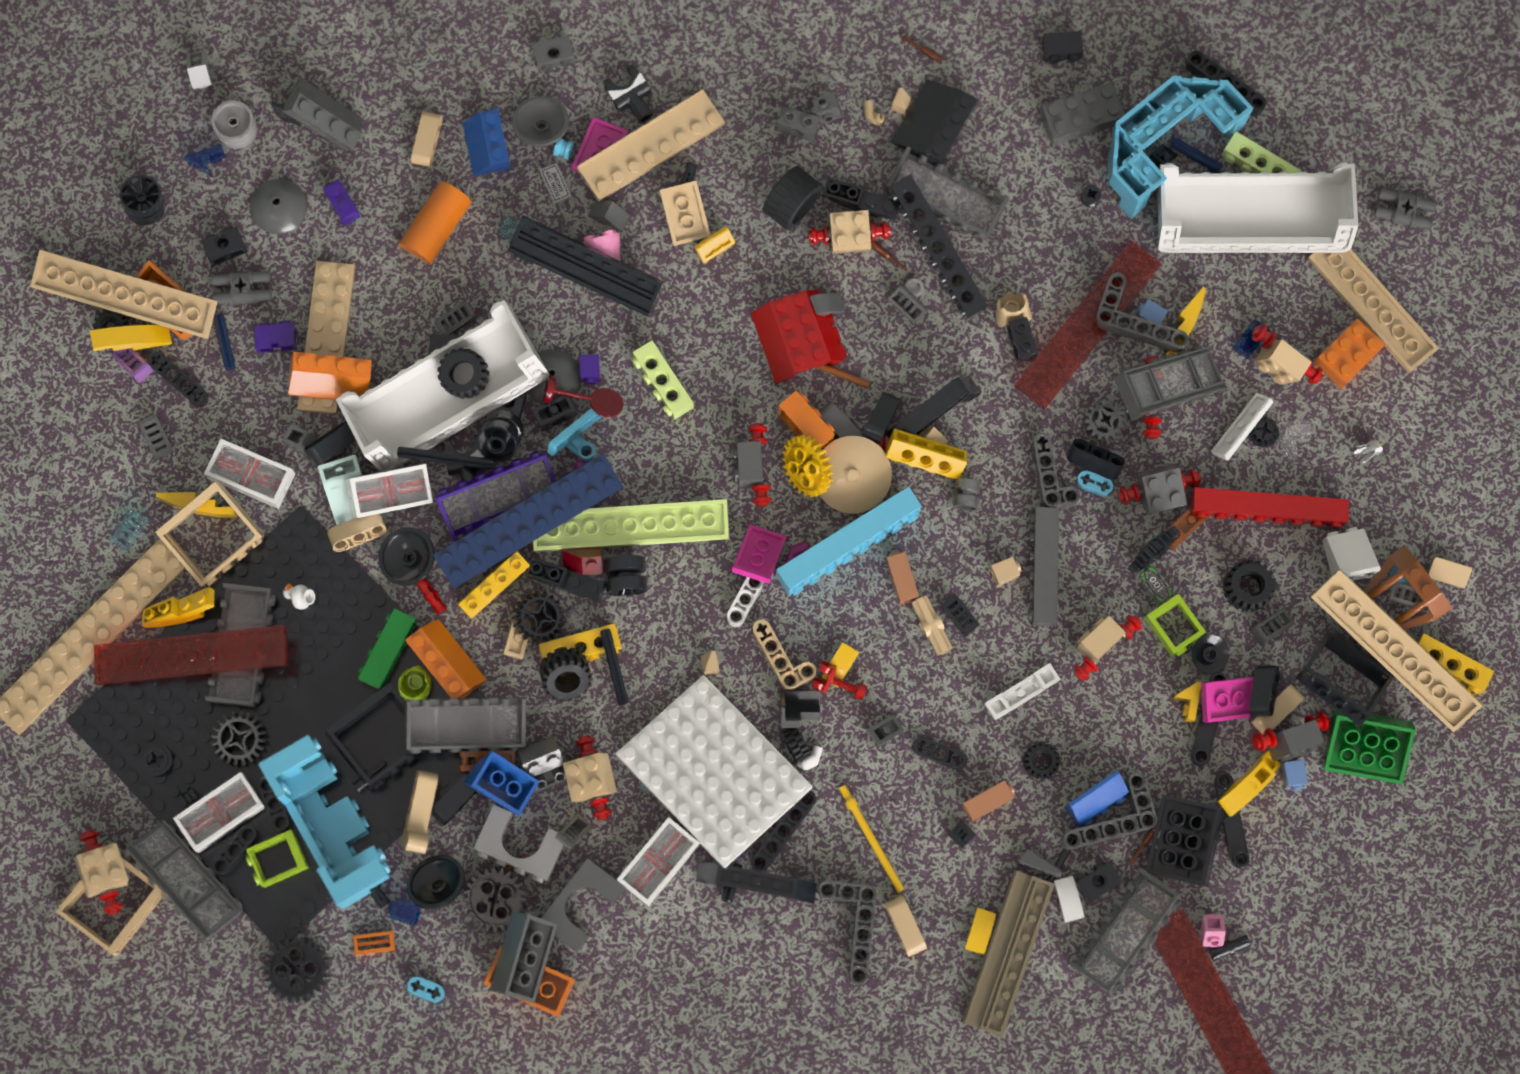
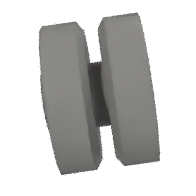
M226 101L217 106L213 112L211 119L212 127L223 145L232 149H240L253 142L257 135L258 127L254 115L247 105L241 101Z

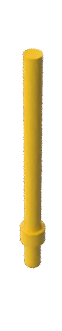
M843 785L838 789L846 801L847 809L853 813L897 893L903 891V885L859 810L857 800L851 796L846 785Z

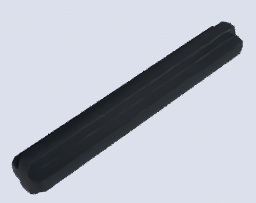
M603 629L600 631L617 702L619 705H624L628 703V698L611 630Z

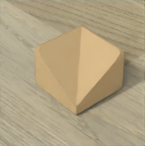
M900 87L891 106L893 111L902 115L905 114L911 98L903 88Z
M716 651L702 655L701 661L704 675L719 673Z

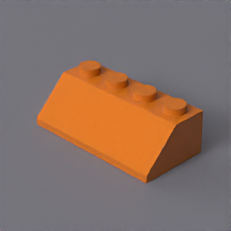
M293 352L290 357L288 395L336 400L343 393L350 391L355 392L360 397L369 389L372 360Z
M439 619L421 627L405 640L451 699L465 698L487 681Z

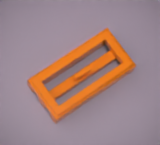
M394 930L353 935L355 956L396 950ZM385 935H389L390 938L358 943V939ZM390 943V947L361 951L358 949V947Z

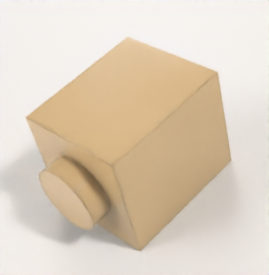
M1013 557L993 564L990 567V572L997 587L1019 578L1022 571L1019 562L1014 561Z

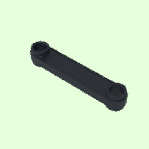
M1217 672L1209 678L1208 682L1214 681V677H1219L1221 680H1226L1227 678L1224 674ZM1202 710L1190 758L1191 762L1197 767L1208 763L1218 722H1203ZM1196 753L1204 755V762L1196 760Z
M1221 772L1214 778L1218 800L1234 783L1232 776L1227 772ZM1220 776L1227 778V786L1220 784ZM1224 810L1222 823L1230 861L1235 868L1242 869L1249 864L1250 859L1240 810L1231 817ZM1237 854L1244 857L1243 865L1236 862Z

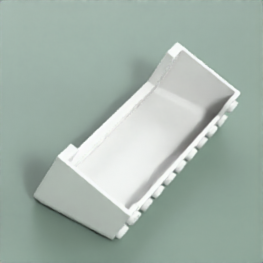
M1173 163L1160 165L1159 170L1167 177V180L1158 187V250L1160 252L1341 253L1347 252L1352 248L1358 229L1355 164L1339 163L1334 167L1333 173L1242 172L1240 174H1230L1229 172L1211 174L1209 172L1192 174L1185 172L1179 174L1178 166Z
M505 300L493 304L490 310L493 318L487 319L478 327L466 331L464 335L451 340L446 346L434 350L424 359L417 360L407 369L400 370L397 375L390 379H385L375 388L368 389L360 397L355 392L347 391L336 399L364 456L381 472L396 469L411 460L398 457V447L428 450L548 378V370L515 313ZM452 349H471L482 356L487 363V370L490 375L487 376V379L489 381L488 384L485 383L484 385L486 388L483 391H479V395H473L469 399L466 397L461 399L451 395L440 385L441 381L437 377L439 375L437 368L441 366L440 360H444V355L446 353L450 354ZM467 362L459 364L453 373L455 382L458 384L469 382L473 377V366Z

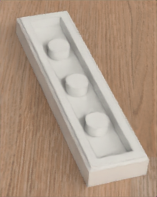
M1256 393L1211 450L1213 455L1228 461L1272 405V399Z

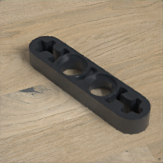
M153 352L149 355L147 361L150 367L193 405L204 407L208 404L209 395L167 357L160 352ZM154 358H160L161 363L164 365L163 369L157 363L153 365ZM169 369L176 370L177 373L174 378L166 377V372ZM189 381L191 383L190 388L186 391L181 390V383ZM195 391L200 396L204 394L202 396L204 400L202 402L200 400L197 401L192 392Z

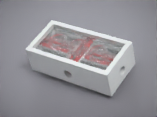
M220 439L204 472L208 479L214 482L220 481L222 485L277 509L280 508L295 476L291 468L223 439Z
M426 464L345 479L352 518L433 503Z
M240 772L173 819L194 851L200 854L264 810L265 806L247 777Z
M668 817L618 877L617 881L649 907L698 848L700 843Z

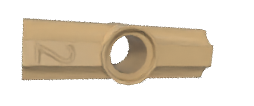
M927 595L913 601L911 604L920 620V627L925 637H928L936 655L938 656L951 650L952 646L944 631L943 622L939 615L935 613Z

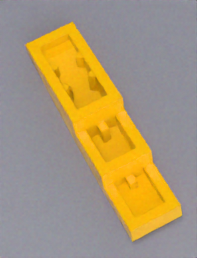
M1205 287L1197 293L1177 318V321L1181 323L1178 330L1186 332L1188 336L1202 308L1206 292ZM1182 339L1174 340L1178 345L1184 344ZM1168 351L1166 356L1170 354H1174V356H1176L1177 353L1173 351Z
M135 325L89 330L93 351L113 348V351L133 348V351L172 344L169 328L161 325Z
M196 492L156 493V497L160 501L181 510L198 496ZM215 499L208 500L194 512L195 514L217 518H238V514L232 507H218Z

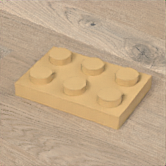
M697 181L659 190L673 246L711 236Z

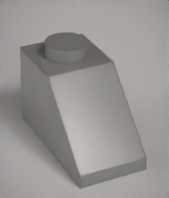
M201 50L187 53V71L192 88L205 89L212 85L206 51Z

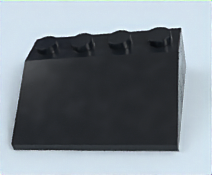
M927 79L890 143L903 150L910 147L911 154L917 157L925 155L928 158L927 162L935 166L938 163L943 165L975 110L978 99L960 89Z
M1162 794L1146 872L1208 887L1224 809L1219 806Z

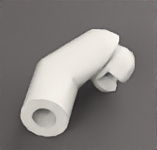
M814 745L811 755L797 763L798 767L803 770H809L817 766L823 748Z

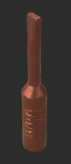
M906 36L902 37V40L920 49L921 53L938 63L941 62L943 56L926 46H920Z
M875 241L871 242V248L885 259L891 260L906 272L908 271L891 256L890 252Z
M1155 826L1143 838L1142 845L1128 862L1129 864L1133 865L1145 846H1148L1147 844L1154 836Z

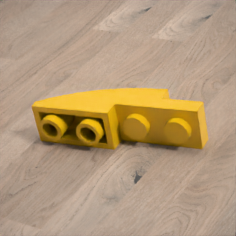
M207 587L179 600L171 597L145 608L142 613V626L144 628L165 627L204 617V611L214 607V589Z
M1269 750L1265 751L1217 802L1230 817L1233 816L1274 778L1275 772L1281 764L1278 760L1273 762Z

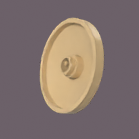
M845 436L832 441L823 449L827 450L825 456L830 457L828 463L832 464V467L829 470L833 474L829 476L833 481L829 482L831 487L827 488V492L820 496L830 507L843 513H863L874 508L884 499L891 485L892 469L889 459L886 458V453L878 444L861 436Z

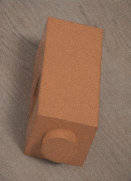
M900 551L890 553L889 557L886 558V564L899 605L915 601L919 598V594L906 552L900 553Z
M1004 780L962 804V807L972 823L1015 798L1013 796L1015 791L1011 784H1007Z

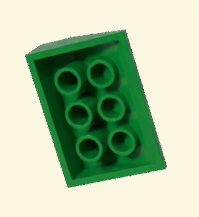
M1334 708L1329 728L1324 770L1402 784L1416 728L1412 721L1371 714L1359 727Z

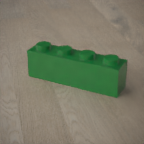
M395 608L393 612L388 613L384 629H380L376 636L377 643L375 647L370 648L367 653L368 660L366 664L362 665L357 673L360 682L378 691L386 685L407 644L405 640L411 636L418 622L415 618Z

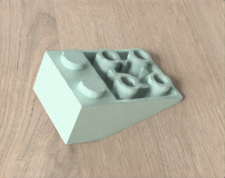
M352 455L319 465V473L336 525L354 519L351 515L345 479L363 475L357 456Z

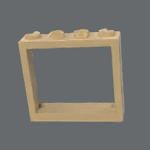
M215 481L155 532L201 587L206 584L210 586L217 581L218 578L216 576L220 572L224 574L233 567L231 563L236 559L238 561L243 559L248 554L246 551L251 546L256 548L263 542L261 538L265 535L220 481ZM219 492L255 535L205 576L169 533Z
M121 856L124 867L151 886L148 882L149 876L142 871H138L133 864ZM82 880L76 881L70 889L72 892L67 898L64 897L60 901L61 903L56 912L109 953L118 956L162 899V890L156 884L151 886L154 890L112 944L69 912L85 892Z

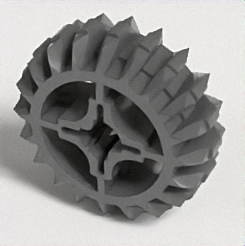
M231 712L232 719L229 720L228 716L224 715L225 723L221 720L217 721L221 725L220 729L213 727V730L217 731L218 734L211 735V738H217V742H213L211 745L219 746L214 752L215 754L220 751L223 753L219 757L221 760L227 756V764L231 762V759H234V765L237 766L238 759H241L242 765H245V758L247 757L250 762H253L252 754L256 757L260 756L256 749H264L263 746L259 745V742H266V739H260V735H264L265 731H258L263 725L261 723L257 726L254 725L258 720L256 717L249 721L251 716L249 713L245 718H242L243 712H239V718H236L235 713ZM244 722L251 728L240 732L233 723ZM228 726L231 738L222 744V734ZM234 731L238 735H244L248 733L244 736V739H242V744L244 748L239 742H233L229 744L233 741V738H235L233 737L235 735ZM255 733V743L249 751L246 739ZM237 745L244 754L233 755L226 749Z

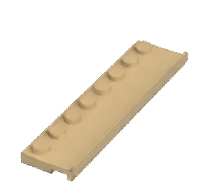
M704 89L577 166L578 172L581 173L598 202L725 124V121L704 92Z

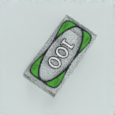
M1153 564L1136 575L1158 606H1161L1176 595Z

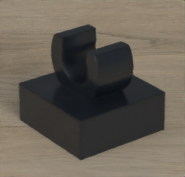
M962 820L948 834L961 849L976 835Z

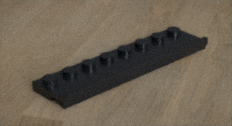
M524 215L507 250L647 317L664 282Z

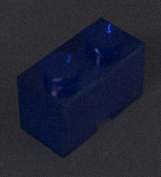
M395 898L394 902H390L387 913H389L390 919L416 928L422 908Z

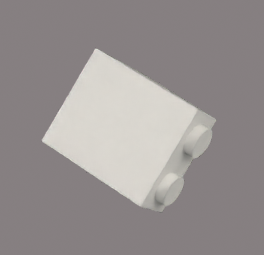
M1357 527L1347 529L1346 533L1331 532L1322 540L1331 575L1340 568L1352 581L1372 577L1381 570L1364 529L1358 530Z

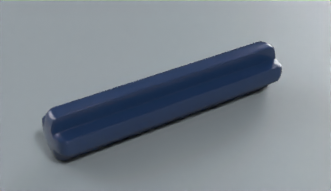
M1174 138L1171 148L1212 172L1218 174L1222 169L1223 165L1179 138Z
M216 315L213 320L224 368L232 370L236 366L223 315Z

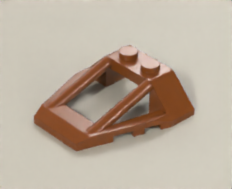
M1405 545L1388 556L1381 566V570L1375 574L1364 590L1373 599L1405 577L1422 600L1394 619L1404 630L1437 620L1452 609V606ZM1395 565L1399 571L1375 587ZM1425 607H1427L1430 611L1429 613H1426L1422 616L1405 622L1407 619H1409Z

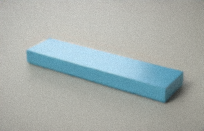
M591 408L550 441L547 453L554 456L603 416L598 415Z

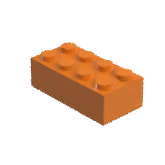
M501 946L483 983L486 986H491L502 949ZM545 966L535 1003L521 999L518 1000L559 1017L575 983V979Z

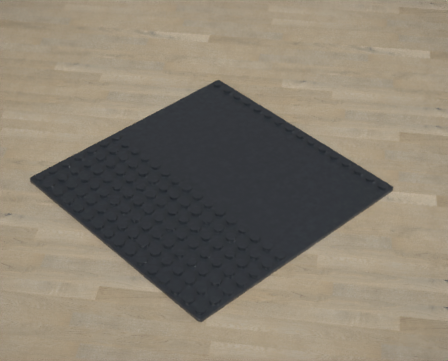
M299 506L262 540V543L253 548L210 587L214 589V607L204 611V617L168 626L67 719L68 724L160 823L165 820L167 824L170 823L175 828L176 834L187 841L189 849L193 853L197 852L194 851L173 819L186 810L177 795L185 793L187 788L191 786L198 797L202 799L242 772L261 798L257 784L259 779L265 775L258 764L307 735L312 739H317L321 746L319 752L323 753L329 763L333 762L338 771L335 773L337 780L318 790L320 795L324 794L329 802L327 808L348 796L351 800L355 799L360 808L357 812L360 817L364 816L370 825L367 828L369 834L349 845V847H354L357 854L373 845L385 852L403 834L414 780L418 770L438 774L433 805L467 772L459 771V764H461L459 752H449V749H441L439 753H430L428 750L425 753L421 751V753L417 754V758L411 764L407 765L405 763L401 766V770L393 777L390 775L384 779L385 782L377 789L374 787L370 790L365 788L359 794L352 785L359 777L327 738L325 730L378 692V690L360 682L357 673L360 667L366 664L368 660L367 653L370 648L375 647L377 643L376 636L380 629H384L388 613L393 612L394 608L403 613L405 612L346 551L335 552L333 550L328 532L303 506ZM223 583L271 588L273 594L276 595L275 605L271 606L270 614H273L271 626L268 625L267 633H270L269 644L265 645L264 651L267 653L266 664H262L261 672H264L263 683L259 684L258 690L261 692L260 703L256 704V708L208 703L205 700V696H209L210 692L208 680L209 677L212 678L213 666H211L212 658H215L216 653L214 641L215 638H218L219 634L217 622L218 619H221L222 615L220 603L221 600H224L225 595ZM287 584H292L293 587L304 585L314 591L315 601L306 609L300 610L293 606L291 599L284 597L283 589ZM235 593L231 615L262 618L265 596ZM230 621L223 669L253 673L261 625ZM417 625L415 626L412 634L415 633L418 629H420ZM406 644L386 685L390 683L399 694L398 681L402 673L411 667L419 665L426 670L432 681L430 693L425 699H451L410 646ZM222 676L218 698L249 701L252 679ZM477 688L465 698L486 697ZM390 698L336 736L364 772L365 770L369 771L381 760H384L390 766L409 752V750L403 748L404 715ZM487 707L439 708V740L487 739ZM494 707V738H505L514 727ZM411 709L432 735V709ZM231 712L235 713L236 718H239V712H243L242 718H245L248 713L251 714L249 721L256 717L258 720L254 725L257 726L261 723L263 726L258 731H265L264 735H260V739H266V742H259V745L263 746L264 749H256L260 756L256 757L252 754L253 762H250L248 757L245 758V765H242L241 759H238L237 766L234 765V759H231V762L227 764V756L221 760L219 757L223 753L220 751L215 754L214 752L219 746L211 745V743L217 742V738H211V735L218 734L217 731L213 730V727L220 729L221 725L217 721L221 720L225 723L224 715H227L229 720L232 719ZM244 722L233 723L240 732L251 728ZM411 725V740H423ZM228 726L223 731L222 744L231 738ZM234 731L235 735L233 737L235 738H233V741L229 744L233 742H239L244 748L242 744V739H244V736L248 733L244 735H238ZM255 733L246 739L249 751L254 746ZM152 744H161L170 750L173 761L171 768L165 774L153 776L147 774L142 769L140 756L146 747ZM237 745L226 749L233 755L244 754ZM152 753L154 755V760L150 764L156 763L159 767H161L160 759H162V756L157 757L154 753ZM469 757V764H475V757ZM267 781L264 784V790L268 791L271 789V786ZM275 799L271 802V809L278 808L279 800ZM266 809L200 854L197 853L206 868L212 869L211 863L242 826L250 825L257 829L259 839L255 845L282 834L272 827ZM292 817V827L290 830L295 832L309 869L266 888L262 887L261 884L257 885L253 876L256 872L253 866H249L246 857L240 861L229 875L220 876L215 873V878L227 886L230 895L233 898L236 897L241 902L242 911L278 949V942L286 945V938L291 941L333 901L330 892L317 871L320 867ZM280 818L277 821L278 828H283L286 825L285 818ZM248 830L244 834L245 840H250L253 837L252 830ZM287 840L256 854L266 879L297 866ZM239 846L232 847L231 855L236 856L239 854ZM225 861L218 864L219 872L226 869Z

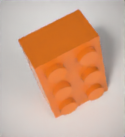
M1357 318L1314 361V364L1322 368V372L1342 389L1381 351L1385 344Z
M795 391L778 405V416L796 436L805 434V436L810 435L811 440L816 438L817 444L821 443V449L823 450L834 440L833 432L835 430L830 423H825L820 418L822 415L815 407L813 409L808 404L809 400L803 393L799 394Z

